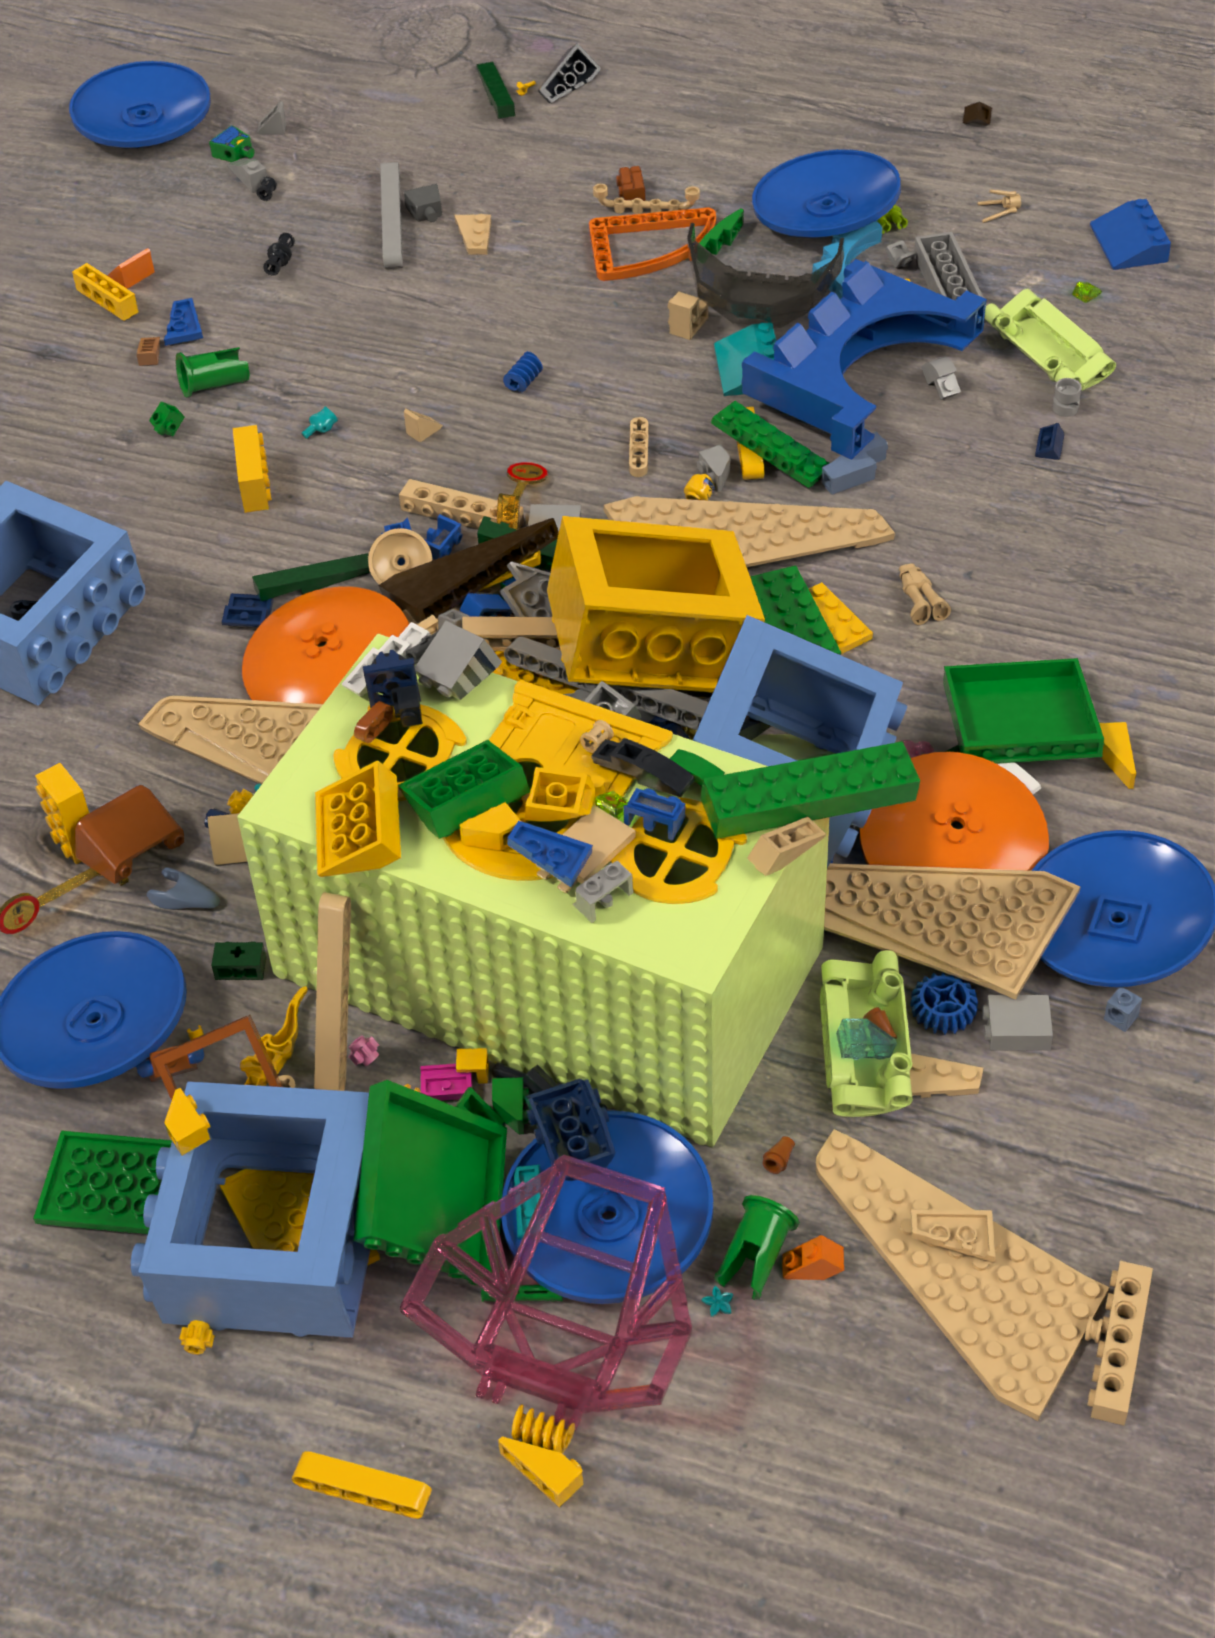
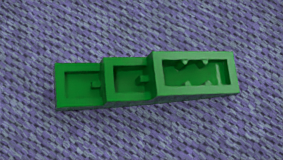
M740 208L724 218L703 237L696 247V263L704 264L709 254L717 255L723 244L731 246L744 225V209Z

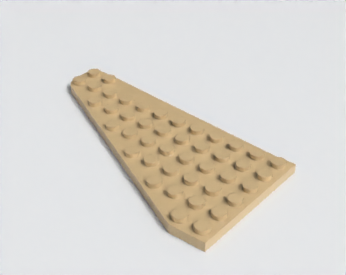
M639 496L604 505V513L609 520L734 531L746 567L850 546L861 548L894 540L895 532L885 519L874 509Z
M169 696L158 701L138 725L140 729L157 739L263 784L323 704Z
M830 863L827 868L824 930L883 951H894L897 956L990 988L1016 1000L1078 896L1080 886L1045 871Z
M834 1129L816 1157V1173L819 1179L999 1402L1039 1421L1086 1334L1089 1316L1093 1317V1319L1095 1318L1109 1292V1287L1083 1275L994 1221L995 1263L913 1239L911 1232V1209H974L858 1140Z

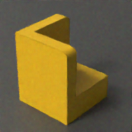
M487 1048L457 1049L456 1071L458 1073L476 1072L478 1084L488 1083L489 1059Z

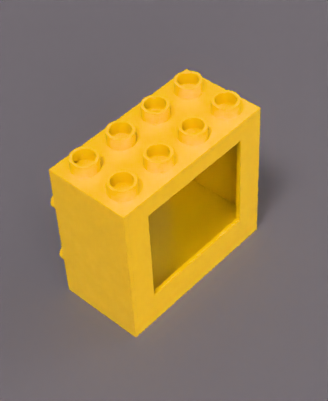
M562 516L547 594L552 611V622L555 624L562 653L561 661L564 663L568 682L599 684L603 681L608 685L714 692L746 616H751L762 622L765 621L734 531Z

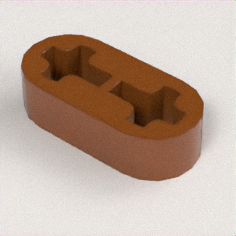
M381 701L374 704L356 724L354 730L355 738L371 743L391 722L394 715L393 707Z

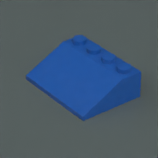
M1147 199L1128 201L1090 222V226L1113 270L1168 262L1171 242Z

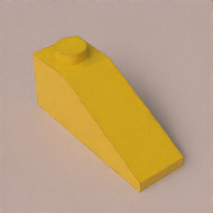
M1099 723L1104 736L1103 755L1101 758L1128 789H1133L1136 770L1127 723Z
M501 1437L498 1440L500 1454L559 1508L583 1485V1469L574 1459L571 1458L569 1460L562 1453L506 1437Z

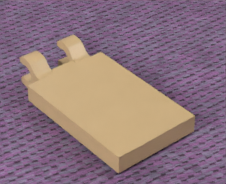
M595 805L591 808L589 815L582 816L562 834L593 845L592 854L572 887L577 882L582 884L599 872L636 837L634 829ZM539 867L541 870L537 872V875L547 880L551 874ZM562 881L557 886L564 893H568L572 889V887H569Z

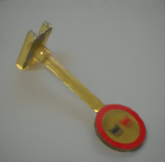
M521 462L510 465L507 468L509 479L518 484L513 495L499 493L497 505L498 524L502 521L508 523L510 528L519 530L520 499L528 484H538L547 479L546 468L539 464Z
M90 868L37 898L30 893H20L11 897L0 908V931L5 934H15L23 931L36 919L41 906L96 876L100 877L102 875ZM124 878L118 884L122 886L128 883L129 879Z

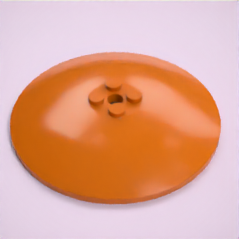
M341 586L319 589L301 595L285 603L269 615L251 637L242 663V678L246 691L251 700L324 704L377 633L387 637H391V635L399 637L407 628L409 622L402 610L393 601L369 589ZM321 642H327L324 646L318 647Z
M934 752L910 758L921 781L916 801L872 809L864 827H859L860 846L867 865L1031 871L1048 854L1049 833L1043 811L1025 784L1011 772L994 762L960 752ZM954 821L960 822L963 828L955 829L951 826V823Z

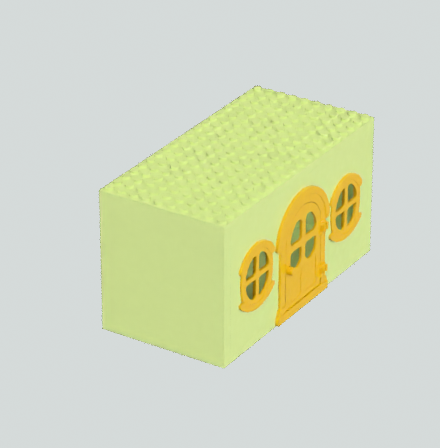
M377 633L237 816L273 974L280 979L295 982L300 987L306 986L317 991L319 901L324 892L348 896L351 898L348 1004L356 1006L364 1012L376 1014L386 1021L399 1023L406 1029L419 1031L429 1038L442 1040L452 1047L457 1046L462 1049L487 1048L488 1059L495 1064L499 1062L524 1073H528L533 1067L539 1065L556 1083L564 1084L582 1077L587 1078L592 1089L597 1088L601 1103L605 1104L607 1108L649 1116L670 1126L682 1136L692 1139L697 1144L713 1148L823 948L829 817L813 820L826 833V836L783 869L765 876L755 868V865L747 857L761 835L780 827L716 839L701 801L702 787L694 781L682 797L652 789L657 795L667 798L675 796L682 803H685V819L674 840L668 839V825L656 822L653 831H647L643 826V817L634 816L629 827L635 830L636 837L607 864L618 861L632 874L633 894L628 896L620 887H617L609 893L613 899L611 907L606 908L599 902L595 903L596 921L591 923L572 905L576 902V887L581 885V883L577 882L568 893H564L557 888L561 882L556 877L551 875L547 880L539 877L537 872L541 869L511 847L498 851L463 845L460 829L454 831L448 837L438 839L424 825L399 790L398 784L489 740L522 765L530 791L533 784L535 767L588 774L596 790L592 807L595 805L624 823V805H627L635 789L644 790L649 787L638 784L635 776L593 763L591 757L593 753L583 748L580 737L582 734L588 733L597 720H603L611 726L614 732L611 741L620 743L626 738L647 746L667 758H670L678 749L685 750L708 760L724 771L725 774L767 766L672 734V731L493 672L461 700L453 696L447 698L439 693L437 688L432 686L429 689L418 681L423 724L402 727L401 717L396 718L394 712L389 725L371 743L363 742L355 738L354 730L358 721L371 709L368 693L360 697L343 687L342 683L373 647L379 650L390 638ZM378 760L397 776L401 858L380 869L327 877L318 876L315 792ZM530 792L522 796L520 800L507 804L522 822L561 835L581 818L560 821L526 820L525 805ZM606 797H612V799L614 798L615 801L607 800Z

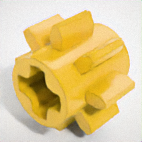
M244 788L241 793L235 790L227 802V805L231 807L229 809L230 813H240L253 797V794Z
M194 1320L188 1324V1328L182 1327L179 1340L182 1341L181 1345H184L186 1352L199 1355L204 1353L206 1347L212 1348L215 1335L212 1334L213 1330L210 1329L208 1323Z

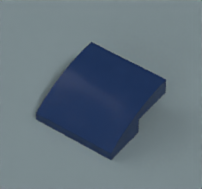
M231 593L229 603L225 605L221 623L227 626L259 627L271 614L274 599L271 598L261 602L258 595Z

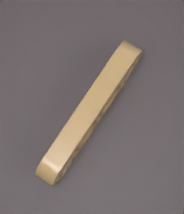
M643 417L633 418L630 422L629 471L634 477H642L648 472L649 428L648 420ZM635 439H644L643 441L639 442L635 441ZM636 452H642L643 454H642V455H635L634 453H636Z

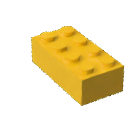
M257 425L232 428L238 483L244 513L268 510V501H271L272 497L270 488H266L270 487V481L267 475L266 450L264 446H261L264 445L263 434L258 433Z
M58 763L35 775L38 783L35 788L38 795L43 799L40 804L48 815L45 817V820L52 829L50 835L56 844H61V849L66 858L71 857L75 864H78L82 861L76 858L75 829L79 820L89 814L83 790L63 765Z

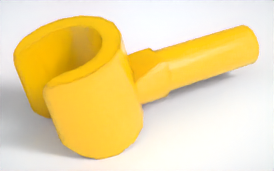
M531 81L525 84L517 82L516 86L519 90H516V92L523 96L527 93V88L535 85L536 82Z

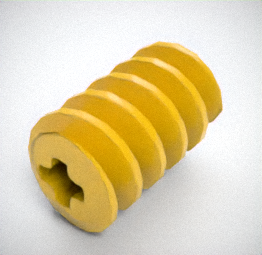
M520 1405L513 1419V1440L519 1441L522 1438L523 1443L530 1444L533 1442L534 1446H543L545 1449L563 1454L571 1442L575 1424L572 1423L568 1429H565L564 1419H561L558 1425H554L555 1416L551 1415L546 1422L544 1421V1412L541 1411L537 1418H535L534 1408H530L527 1414H524V1405Z

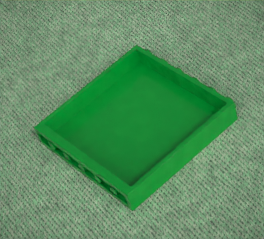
M1078 658L944 666L943 686L960 753L975 755L994 763L1102 757L1104 736Z
M389 1080L371 1085L369 1088L353 1241L364 1244V1247L370 1250H382L390 1257L405 1258L410 1264H422L428 1266V1270L443 1271L448 1273V1276L451 1278L469 1280L468 1283L471 1285H482L486 1281L496 1279L507 1127Z

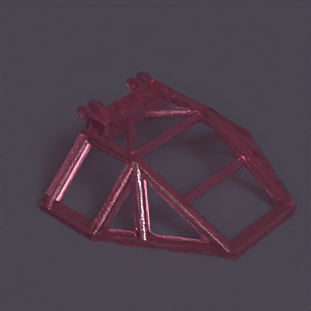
M563 1155L555 1160L554 1165L528 1182L524 1183L523 1181L509 1190L508 1195L497 1202L492 1201L458 1223V1227L445 1235L443 1233L435 1238L400 1305V1311L403 1315L482 1376L476 1390V1397L481 1399L484 1397L489 1388L490 1380L497 1382L492 1394V1402L495 1404L500 1403L506 1386L558 1404L554 1414V1425H558L561 1419L564 1418L566 1408L574 1410L569 1421V1426L572 1423L575 1424L574 1432L580 1424L582 1414L661 1405L692 1334V1324L687 1307L665 1188L567 1155ZM567 1176L649 1203L634 1262L544 1232ZM540 1192L537 1206L510 1270H508L496 1220ZM482 1230L492 1273L458 1247L460 1243ZM658 1237L666 1280L639 1308ZM539 1242L631 1273L614 1336L515 1302ZM445 1260L496 1299L475 1344L471 1343L423 1304ZM671 1299L675 1321L647 1324L664 1304ZM516 1314L604 1345L551 1365L535 1359ZM505 1319L520 1353L494 1344ZM669 1340L650 1385L609 1390L628 1346ZM605 1357L595 1380L570 1371Z

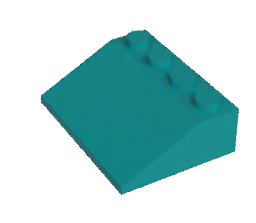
M772 322L752 324L714 343L724 396L744 395L742 393L741 365L743 360L755 351L774 360L773 346L776 342Z

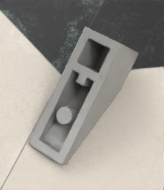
M242 158L228 164V168L252 193L257 191V188L261 186L262 179L267 177L266 169L258 160Z

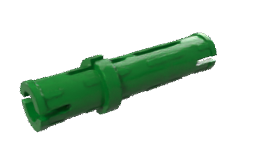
M506 1282V1285H481V1302L506 1301V1304H511L512 1301H563L562 1296L538 1284L512 1285L511 1282ZM497 1292H506L505 1294H496ZM525 1292H548L537 1294H525Z

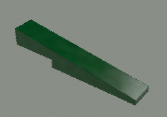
M493 61L476 64L484 89L498 119L515 116V104Z
M369 553L252 576L254 589L261 602L299 589L302 595L370 573L368 564Z

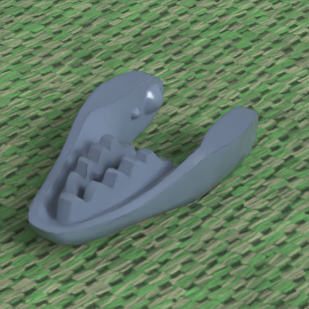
M168 867L162 870V875L171 881L177 882L176 885L166 892L153 889L147 892L149 900L154 905L163 909L215 908L220 903L219 897L208 887L190 875Z

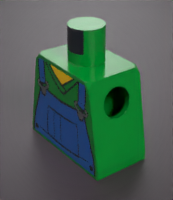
M233 125L209 141L212 157L228 162H234L244 157L251 159L255 153L249 135Z

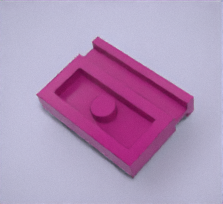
M456 1064L420 1066L422 1094L440 1101L458 1100L468 1087L472 1088L471 1072L458 1073L456 1071Z

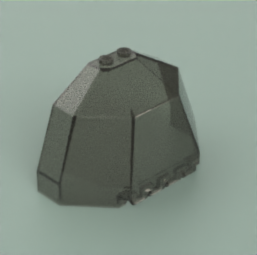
M694 223L690 224L687 236L688 256L698 298L734 324L752 325L772 322L773 328H782L805 315L819 303L840 274L844 260V238H840L838 252L833 260L812 274L806 273L800 277L789 276L788 280H785V275L770 274L769 278H766V273L751 272V275L748 276L747 271H737L731 266L723 264L696 242Z

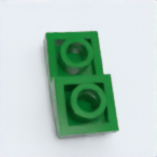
M678 749L669 758L692 774L695 778L694 781L701 787L703 778L725 774L724 771L713 763L685 750Z

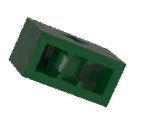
M215 942L211 964L215 980H263L266 964L263 942Z

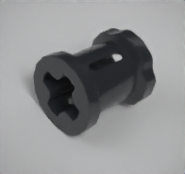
M264 177L261 181V186L257 188V196L263 201L271 199L272 192L277 188V182L271 177Z

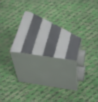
M445 621L416 664L415 670L419 677L418 681L423 686L429 689L433 686L443 696L447 698L453 696L461 700L495 671L502 661L484 638Z

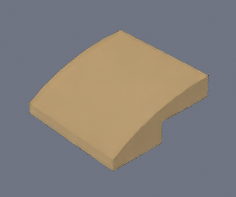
M240 813L208 817L214 865L247 862L237 818Z

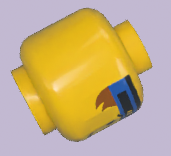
M694 474L684 487L685 497L688 500L708 501L715 487L708 475Z

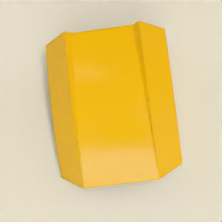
M535 767L532 788L525 805V819L530 821H560L589 815L596 792L588 774Z

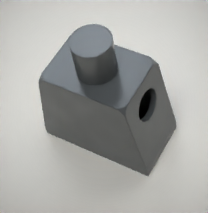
M437 184L404 191L405 207L417 221L428 220L429 222H435L438 217L442 216L441 199Z

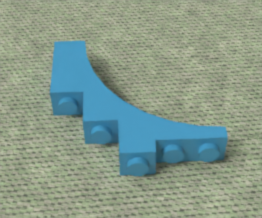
M874 221L857 230L833 235L832 244L823 247L822 261L813 264L811 273L813 283L817 284L821 290L828 288L829 291L836 293L838 298L841 299L845 267L861 252L881 243L882 226L877 221Z

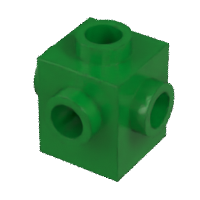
M161 401L149 422L154 426V431L163 436L167 434L173 437L185 416L176 406Z

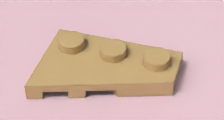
M454 215L468 254L487 255L491 215Z
M911 1054L912 1068L910 1070L912 1096L921 1095V1098L931 1097V1094L945 1093L947 1096L979 1094L983 1074L982 1067Z
M911 1209V1232L913 1239L995 1263L992 1210Z

